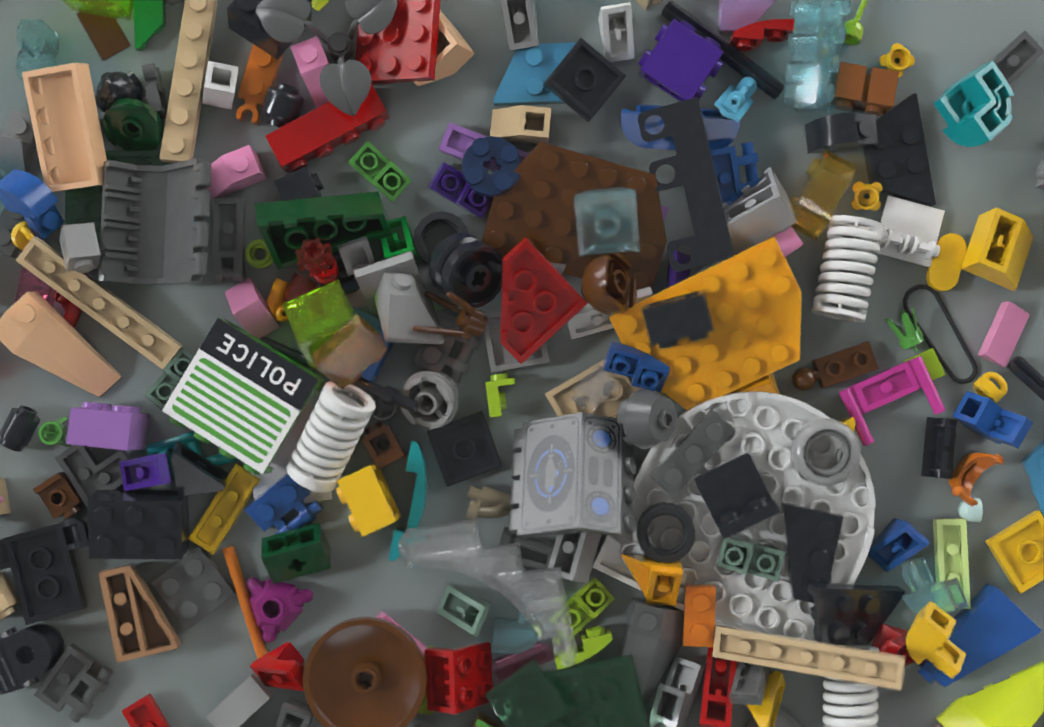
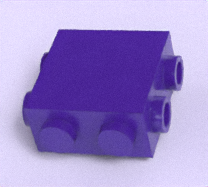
M673 19L669 27L664 24L655 37L658 43L653 51L647 49L638 64L642 67L639 76L679 102L698 97V100H700L707 89L703 85L708 76L714 78L724 64L720 61L724 51L719 49L721 46L710 37H705L704 39L696 34V29L688 22L683 20L678 22Z

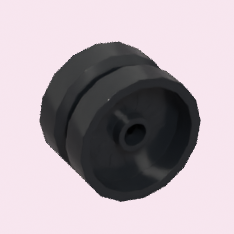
M465 232L455 233L441 240L433 250L429 260L428 274L432 284L447 296L448 292H452L472 307L478 308L491 302L502 289L503 257L493 247L484 243L475 235Z

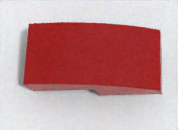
M771 19L746 25L733 32L729 43L732 46H736V49L740 51H752L754 48L759 47L763 37L767 38V41L783 42L785 39L788 40L793 33L795 19Z

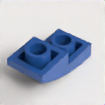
M613 341L603 363V371L631 377V386L646 388L656 392H661L670 371L669 366L653 356Z

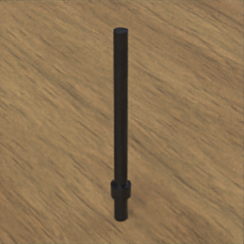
M264 336L260 339L300 365L338 381L352 384L366 393L380 398L382 403L392 407L397 405L414 413L419 408V401L400 394V390L389 385L383 387L370 382L360 376Z

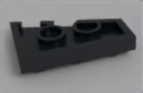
M782 502L791 594L793 599L814 603L813 595L808 592V584H829L844 517L841 514Z

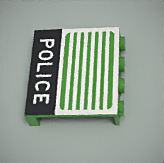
M217 318L162 411L171 416L169 421L181 428L187 426L195 431L194 437L207 444L212 442L219 446L220 449L218 451L222 455L233 460L238 458L243 461L246 470L260 475V473L266 474L273 471V468L269 465L314 391H321L326 380L229 320Z

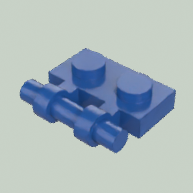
M753 141L741 143L743 153L741 156H736L735 146L733 145L710 150L722 204L726 202L728 205H731L743 195L741 189L746 185H750L752 188L762 180L758 178L756 162H759L758 153H754ZM744 165L747 181L741 183L738 166Z
M286 473L247 505L245 511L264 532L274 525L278 529L276 534L301 528L306 523L311 524L317 519L316 515L324 508L318 500L308 506L303 500L310 495L311 491L296 483ZM295 508L299 515L288 523L283 516Z

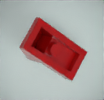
M881 624L871 646L879 648L881 653L905 656L904 667L914 663L906 647V636L909 631L888 624Z
M291 642L284 643L253 661L249 666L265 686L304 691V667L302 665L304 658Z

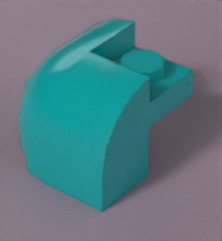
M993 60L956 81L943 91V95L933 102L948 124L942 132L956 144L965 147H975L991 141L1013 119L1010 97L1014 96V93Z

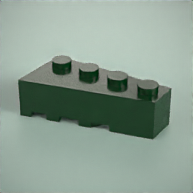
M379 191L255 203L257 227L278 270L312 260L320 254L338 252V245L364 236L367 237L368 242H372L392 235Z

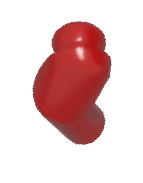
M56 291L54 298L56 302L62 305L65 311L63 318L75 329L83 310Z

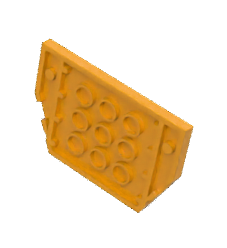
M775 236L636 303L632 308H628L629 311L609 316L622 344L649 354L670 367L669 374L661 391L687 411L698 404L724 396L800 360L801 290ZM705 289L714 324L713 331H710L708 334L709 337L690 342L689 337L682 338L677 342L678 345L666 349H659V345L651 346L642 314L644 305Z

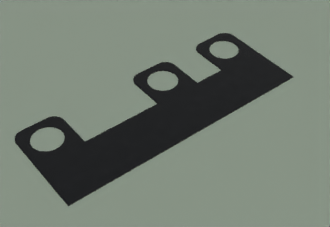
M698 97L642 112L638 116L642 139L646 142H651L672 136L677 154L653 161L650 164L649 172L656 175L657 169L665 164L672 166L675 170L674 179L668 184H662L657 180L655 190L664 191L684 185L695 234L694 236L671 241L667 245L671 268L679 272L733 257L734 252ZM652 115H658L664 121V127L658 134H650L645 129V121ZM680 245H688L693 250V258L687 264H680L674 258V251Z

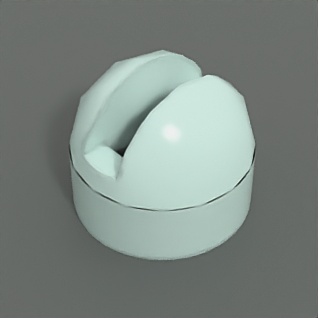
M973 498L978 502L973 507L966 504L963 500L958 507L959 515L968 522H981L983 516L981 499Z

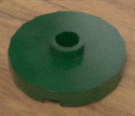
M124 98L113 102L107 108L102 120L103 131L109 142L115 147L118 145L123 148V151L128 154L144 155L151 153L160 144L164 133L163 122L158 113L148 104L137 99Z

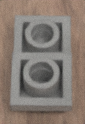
M253 673L206 718L214 727H240L273 695Z

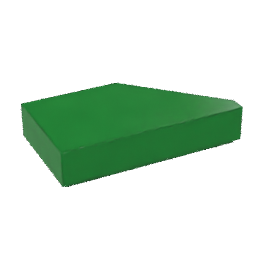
M133 0L134 40L137 51H143L146 48L145 45L156 33L159 34L166 26V9L163 0Z

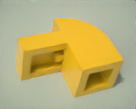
M930 601L917 613L906 636V647L908 653L918 665L927 659L937 669L943 671L952 679L960 672L966 653L948 640L956 620Z

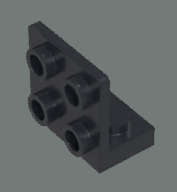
M744 453L694 478L723 539L780 513L749 453Z

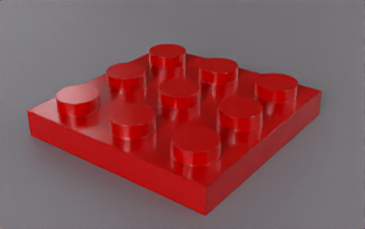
M397 0V8L392 21L387 28L377 34L370 35L365 33L360 24H358L355 60L367 67L371 75L372 85L435 80L441 0Z

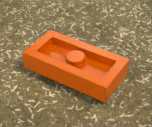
M685 584L683 646L714 647L715 585Z

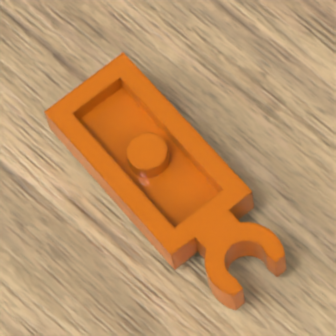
M253 44L237 96L239 100L245 101L236 111V118L239 121H243L244 115L247 112H252L251 123L256 126L259 124L261 119L260 112L258 111L259 106L263 105L267 89L275 85L284 53L277 60Z

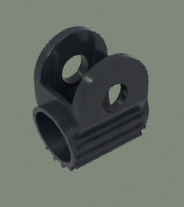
M35 624L20 631L13 627L0 634V695L39 682L38 676L55 666L65 649L63 637L56 628L48 624Z

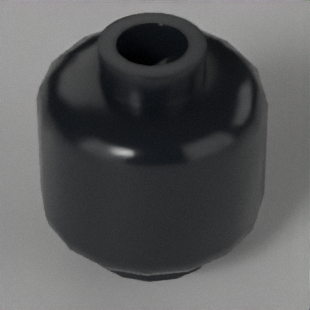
M277 82L276 86H271L267 89L261 111L269 118L268 123L270 125L280 128L300 117L304 98L299 94V89Z

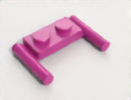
M921 355L839 391L849 416L853 417L856 422L855 429L863 446L874 443V439L862 414L920 388L923 389L934 415L946 410Z

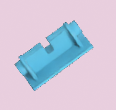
M745 77L736 87L731 84L714 105L719 108V112L724 117L733 119L738 123L754 103L750 97L757 88L756 81L751 77Z

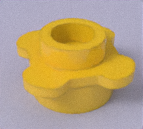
M900 43L893 44L891 51L879 58V64L882 67L899 72L898 78L902 77L903 71L907 67H912L915 63L914 56ZM896 58L899 59V63H895L894 60Z
M857 181L853 184L852 189L855 192L854 199L851 202L853 209L877 211L881 207L879 193L882 192L883 188L879 182L864 184L861 181ZM869 194L870 197L866 199L864 198V195Z

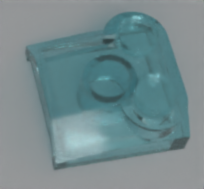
M622 187L587 190L574 196L579 257L589 254L627 251L640 252L635 190Z

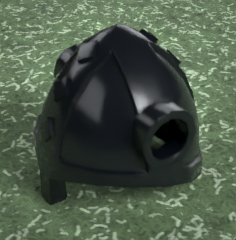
M132 70L128 73L121 71L106 72L101 76V80L96 88L95 101L102 112L106 113L107 108L113 102L124 98L137 99L143 102L144 89L142 83Z

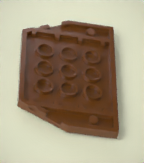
M539 142L513 171L520 174L517 183L508 192L493 198L482 241L493 247L500 255L505 256L526 237L558 272L579 278L583 277L585 268L593 259L618 252L630 263L631 268L627 269L630 278L635 277L637 290L650 287L652 290L667 243L659 192L655 190L657 187L656 175Z

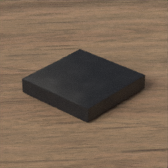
M580 38L543 85L589 123L626 75L584 39Z
M483 411L450 422L443 427L427 431L447 487L503 467Z

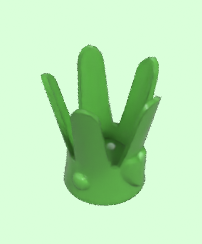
M912 307L914 326L908 313L905 310L900 312L905 334L901 332L890 318H885L890 328L898 337L902 350L913 347L914 351L918 353L915 345L924 341V335L920 327H917L914 307Z
M62 417L56 421L43 423L39 428L40 440L47 445L71 447L72 444H66L67 440L64 439L68 433V426H62L68 418Z

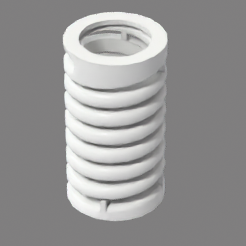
M847 215L831 216L829 230L827 231V238L829 240L825 242L824 248L826 252L822 256L824 263L820 266L822 274L818 276V283L820 285L816 287L815 292L817 296L814 297L811 312L831 319L862 323L866 319L867 310L865 309L868 308V302L837 293L864 298L871 295V290L862 286H871L873 284V278L865 275H873L875 273V267L869 264L877 263L878 257L872 253H878L880 250V245L875 242L882 240L884 225L862 217ZM842 236H851L853 238H844ZM829 303L838 304V307L833 306ZM842 305L859 308V311L854 312L842 309Z
M336 380L325 384L319 396L320 400L317 401L315 410L312 411L310 419L306 423V428L296 444L297 448L294 449L286 465L287 473L296 483L316 492H331L336 488L337 480L340 479L355 449V445H357L365 429L364 426L367 425L376 407L374 400L365 391L352 384ZM337 390H343V391L349 392V394H346V393H343V392H340V391H337ZM352 394L358 397L361 401L353 397ZM298 466H300L302 469H304V470L310 472L311 474H308V473L304 472V471L301 470Z
M840 645L879 652V648L869 645ZM826 677L828 679L823 681V687L829 691L823 693V699L827 702L822 706L823 711L827 713L822 717V721L825 724L823 727H878L876 724L879 720L876 712L879 709V704L876 701L879 697V692L876 689L878 686Z

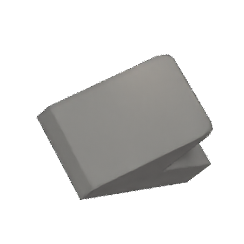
M9 109L3 135L0 134V169L9 171L17 169L29 173L36 145L31 116L27 113Z

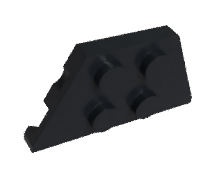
M915 93L876 120L878 144L864 146L863 151L869 184L879 182L883 188L882 193L888 192L904 200L911 199L926 206H934L936 204L919 103L917 93Z
M809 583L808 592L813 595L814 606L810 608L811 616L814 620V639L817 642L834 645H869L877 634L880 625L885 623L904 596L905 591L898 586Z

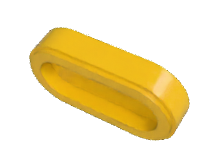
M949 233L938 238L936 245L940 246V252L937 257H933L931 266L927 269V284L938 292H944L955 287L960 276L967 246L965 240L955 233Z

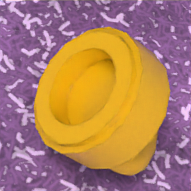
M26 221L17 224L11 233L13 244L21 251L24 250L32 237H35Z
M986 372L973 383V389L976 394L987 397L997 404L1007 394L1008 385L1005 379L998 373ZM989 379L995 380V381L999 384L1000 390H999V388H998L992 381H990Z

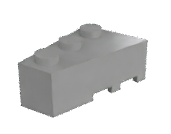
M771 167L763 172L766 177L751 188L750 185H746L741 189L743 195L731 205H728L726 202L723 203L734 255L763 242L776 233L786 231L791 225L797 223L788 194Z

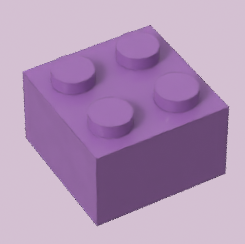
M82 402V407L70 408L66 444L126 451L146 449L150 414L140 413L141 407L113 405L111 410V404Z

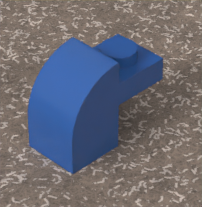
M14 169L0 180V199L8 211L22 214L35 237L37 236L44 240L65 223L55 206V203L59 200L50 188L33 174Z
M966 391L952 416L962 425L997 444L1001 445V443L1017 449H1019L1033 424L1027 417L1004 410L991 399Z

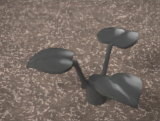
M263 0L256 8V13L265 31L276 41L290 43L298 40L304 33L305 25L327 44L331 57L338 64L324 66L320 74V86L327 99L337 109L350 116H355L371 89V75L367 67L361 62L349 60L353 54L351 40L354 38L353 34L358 24H360L365 33L370 35L377 34L387 28L394 17L397 0H347V12L355 20L351 23L347 34L337 32L330 37L324 35L313 23L306 20L311 13V6L307 0Z

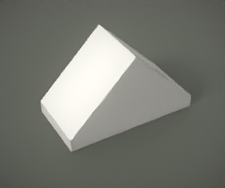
M631 3L601 7L598 21L604 57L610 62L634 59Z

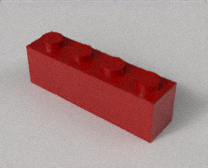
M371 83L369 94L355 116H350L340 111L329 101L265 135L281 167L287 173L289 171L293 173L307 167V162L316 157L322 159L334 152L333 148L342 143L349 145L360 138L359 134L369 129L370 131L380 129L390 117Z

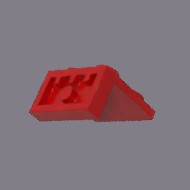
M483 641L459 649L436 647L425 649L428 711L458 714L492 702L493 684L490 642Z

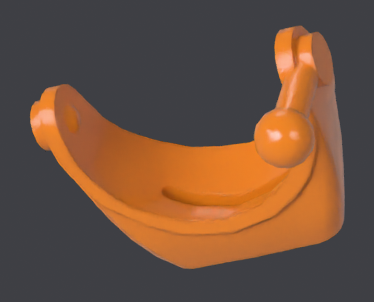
M969 453L965 455L952 473V479L948 480L952 488V494L959 496L966 504L972 507L977 505L978 502L971 497L973 485L986 469L996 464L1003 465L1004 458L998 454L992 455L987 453Z

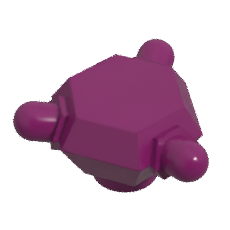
M251 577L247 581V586L252 591L250 602L257 626H261V629L264 631L263 639L268 643L273 642L280 631L285 632L303 612L302 607H304V603L310 602L313 599V592L310 589L299 591V588L296 589V586L284 582L273 584L271 579L261 582L257 577Z

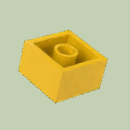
M375 464L337 480L339 485L336 488L337 495L343 505L348 504L352 513L348 516L351 526L355 532L360 531L362 537L396 522L402 517L381 469L378 470Z

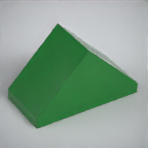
M406 216L389 220L392 235L381 238L385 259L411 251L414 260H418L419 257L414 247Z

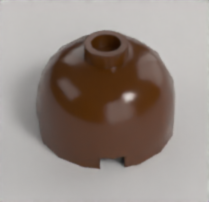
M614 252L593 259L585 268L582 277L581 293L596 311L604 314H617L629 311L628 308H632L635 305L637 284L635 277H629L627 269H630L631 266L622 254Z

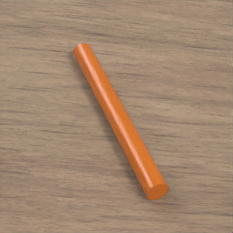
M234 545L222 550L257 659L267 654L268 650L260 626H257L250 602L251 597Z

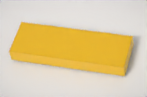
M236 463L227 477L225 488L217 492L188 539L210 554H215L253 495L254 486L256 488L261 479L255 475L252 476L250 471L246 470L244 466Z

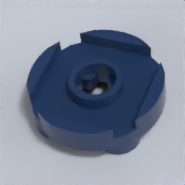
M489 136L475 139L463 156L462 173L466 182L475 193L484 197L494 198L508 192L520 177L519 173L513 172L521 163L519 151L509 141L500 137ZM490 160H495L496 164L501 167L500 170H494L493 174H489L488 168L483 167Z

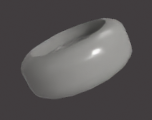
M817 419L807 423L797 432L792 443L791 457L796 470L806 480L817 485L833 486L844 482L855 472L860 461V445L856 434L847 425L834 419ZM821 435L837 437L843 447V456L840 462L830 469L815 467L810 462L808 456L811 442Z

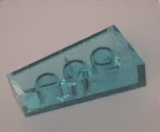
M797 0V2H791L790 15L795 16V31L793 34H789L788 46L793 58L786 65L784 103L793 110L829 112L830 102L834 99L835 95L834 80L840 68L839 54L841 44L845 41L846 37L845 22L846 16L851 10V0Z

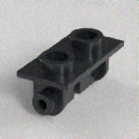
M927 417L921 476L952 479L957 420Z

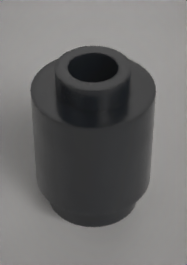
M20 405L19 408H12L0 431V444L18 452H21L24 446H28L40 422V418L36 416L37 411L24 405Z

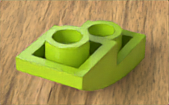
M594 576L588 581V584L585 583L556 609L548 619L567 640H571L615 598Z
M595 626L586 629V634H581L582 647H577V644L559 647L560 651L554 652L557 670L578 664L601 651L613 640L610 628L604 629L603 626Z

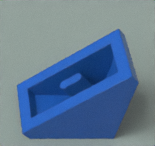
M893 518L872 542L868 556L886 572H889L928 546L930 541L907 521Z

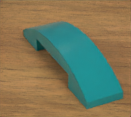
M411 441L406 471L417 473L407 529L396 528L394 530L388 559L390 561H395L411 542L420 525L426 505L428 473L424 452L418 441Z

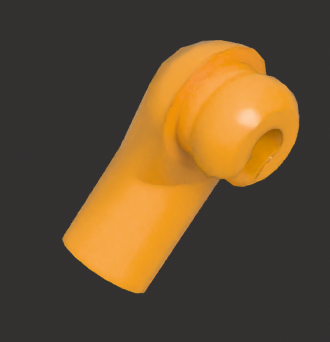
M275 278L266 299V305L274 319L283 322L289 320L292 315V311L284 298L289 283Z

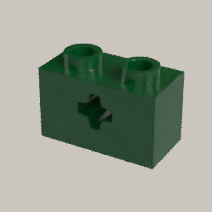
M320 523L262 538L261 559L273 584L331 568L330 546Z

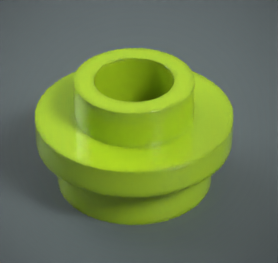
M263 239L254 240L247 246L245 257L252 267L265 269L274 262ZM261 249L265 250V257L258 260L256 253Z

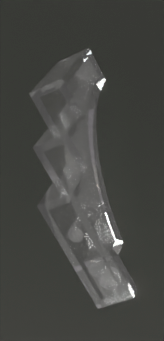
M478 519L408 528L399 540L398 548L401 558H405L407 568L434 567L453 570L486 583L510 600L522 612L540 640L553 638L555 656L560 655L562 666L574 665L577 649L561 567L525 571L519 543L483 547Z

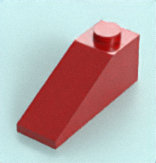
M708 647L699 727H731L733 704L729 695L736 673L737 661L712 657L713 647Z

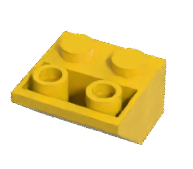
M998 207L980 214L961 269L1011 291H1016L1034 238L1025 220Z

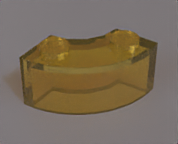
M828 150L824 151L820 159L814 157L806 171V174L810 176L799 196L793 195L790 200L797 221L791 227L817 240L830 222L838 203L851 184L857 166Z

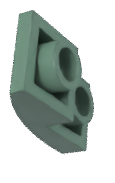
M181 348L164 367V373L144 396L163 410L194 356L184 348Z
M728 537L723 539L717 566L745 575L749 573L778 582L786 551L751 541Z

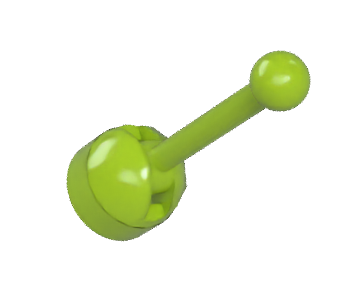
M868 0L861 1L854 20L846 21L841 26L837 35L841 42L852 46L860 44L864 29L859 21Z

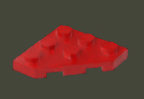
M526 237L503 257L500 343L522 364L588 304Z

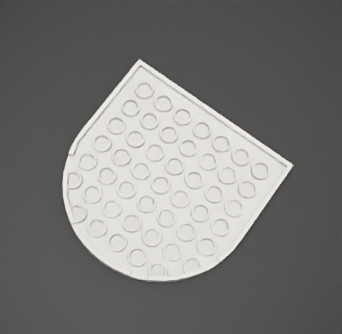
M760 391L728 393L724 396L710 399L682 413L677 417V427L673 436L665 442L650 447L633 480V486L636 491V502L633 503V515L636 520L633 544L621 545L610 535H606L592 567L641 590L620 553L647 556L641 549L637 539V522L640 516L651 505L660 502L674 503L688 513L695 528V542L690 552L680 560L683 575L676 606L674 607L684 611L685 584L715 585V627L721 625L816 641L813 631L814 620L810 609L814 606V603L793 599L791 594L782 502L841 514L844 517L829 584L853 585L870 551L875 530L873 526L876 501L869 470L861 453L855 472L844 482L833 486L814 484L806 480L796 470L791 455L792 443L797 432L807 423L814 420L830 419L824 413L805 402L777 393ZM713 409L736 431L679 493L673 497L651 477V474L708 412ZM833 435L817 437L811 442L808 450L810 462L819 469L835 467L843 456L841 442ZM744 453L750 454L780 513L730 537L785 550L786 555L778 582L749 573L745 575L717 566L723 537L694 481L695 477ZM671 515L656 517L648 527L650 542L661 550L675 548L683 538L684 529L681 522Z

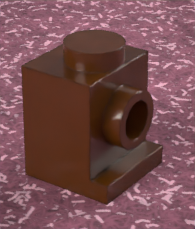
M380 421L365 429L367 435L362 437L361 440L378 470L407 455L390 424L383 426ZM382 438H386L389 442V446L385 450L379 447V440Z
M65 472L56 473L33 489L35 494H39L54 519L64 517L67 520L81 511L79 506L84 504ZM57 493H60L62 495V502H60V500L56 496Z

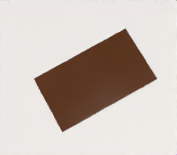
M100 0L76 14L102 61L131 46L105 0Z

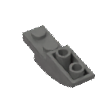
M677 656L674 657L666 683L659 684L648 727H688L686 723L706 667Z

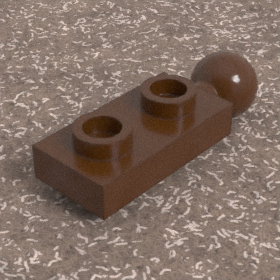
M866 341L811 360L814 369L811 370L807 367L797 369L793 373L792 382L801 391L810 390L814 387L816 381L819 382L821 388H826L877 370L879 367L870 342Z

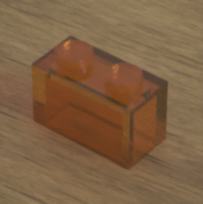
M356 314L315 351L313 355L316 369L343 390L350 383L356 382L367 367L372 363L378 362L387 348L382 334Z

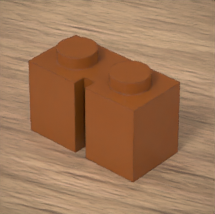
M840 62L833 70L828 104L836 105L837 109L843 111H852L855 108L865 110V114L881 116L894 107L899 72L873 67L871 73L866 74L867 66Z

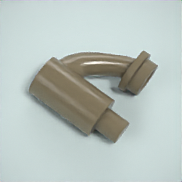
M484 485L482 489L470 486L467 497L477 500V502L471 500L466 517L471 519V522H475L476 517L500 518L506 515L509 516L510 511L513 510L510 507L511 495Z

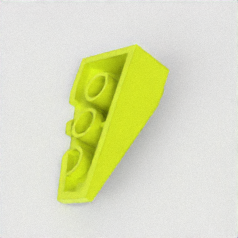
M1044 661L1010 675V678L999 683H991L984 686L983 690L969 696L966 694L957 698L935 719L943 727H1032L1044 712Z

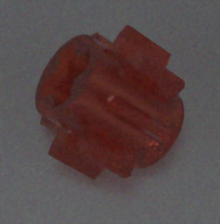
M319 237L315 240H304L301 250H295L299 260L297 262L299 270L304 271L307 269L311 277H314L315 274H327L328 265L335 263L333 255H331V245L329 243L323 245Z

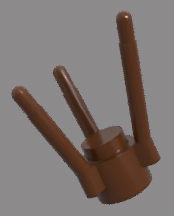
M425 291L426 297L459 314L456 325L460 326V330L413 326V330L416 332L456 336L470 340L472 335L479 337L483 333L488 317L484 312L475 309L452 292H448L447 297L457 305L429 291Z

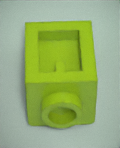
M508 373L491 375V381L485 382L490 418L502 416L501 410L507 409L505 392H499L498 387L516 384L515 378L509 379Z

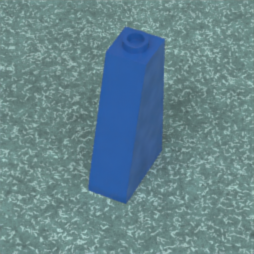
M986 584L970 601L971 609H962L954 617L956 622L948 640L966 653L960 672L951 679L943 671L937 669L933 663L925 659L919 664L921 668L918 673L931 685L937 682L945 688L1035 637L1042 630L998 587Z

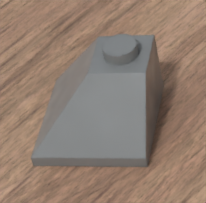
M384 272L380 280L374 300L385 342L443 344V335L413 330L415 325L440 328V324L432 299L425 296L426 290L412 274Z

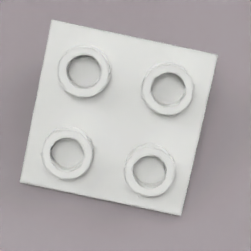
M888 195L880 221L884 225L882 240L875 242L880 245V250L877 254L930 267L933 257H937L940 252V246L936 245L945 211Z

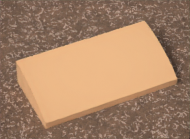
M70 63L22 72L43 182L52 192L103 185L104 161H107L89 64Z

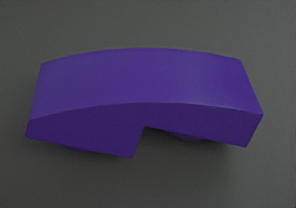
M445 162L441 163L427 187L479 218L484 216L493 198L475 193L466 182L463 173Z

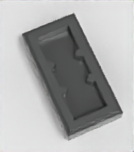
M738 662L729 695L731 703L762 705L771 667Z

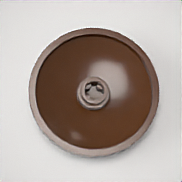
M376 617L351 618L331 627L311 649L303 674L304 694L311 712L324 727H406L418 713L427 689L426 663L417 643L398 625Z

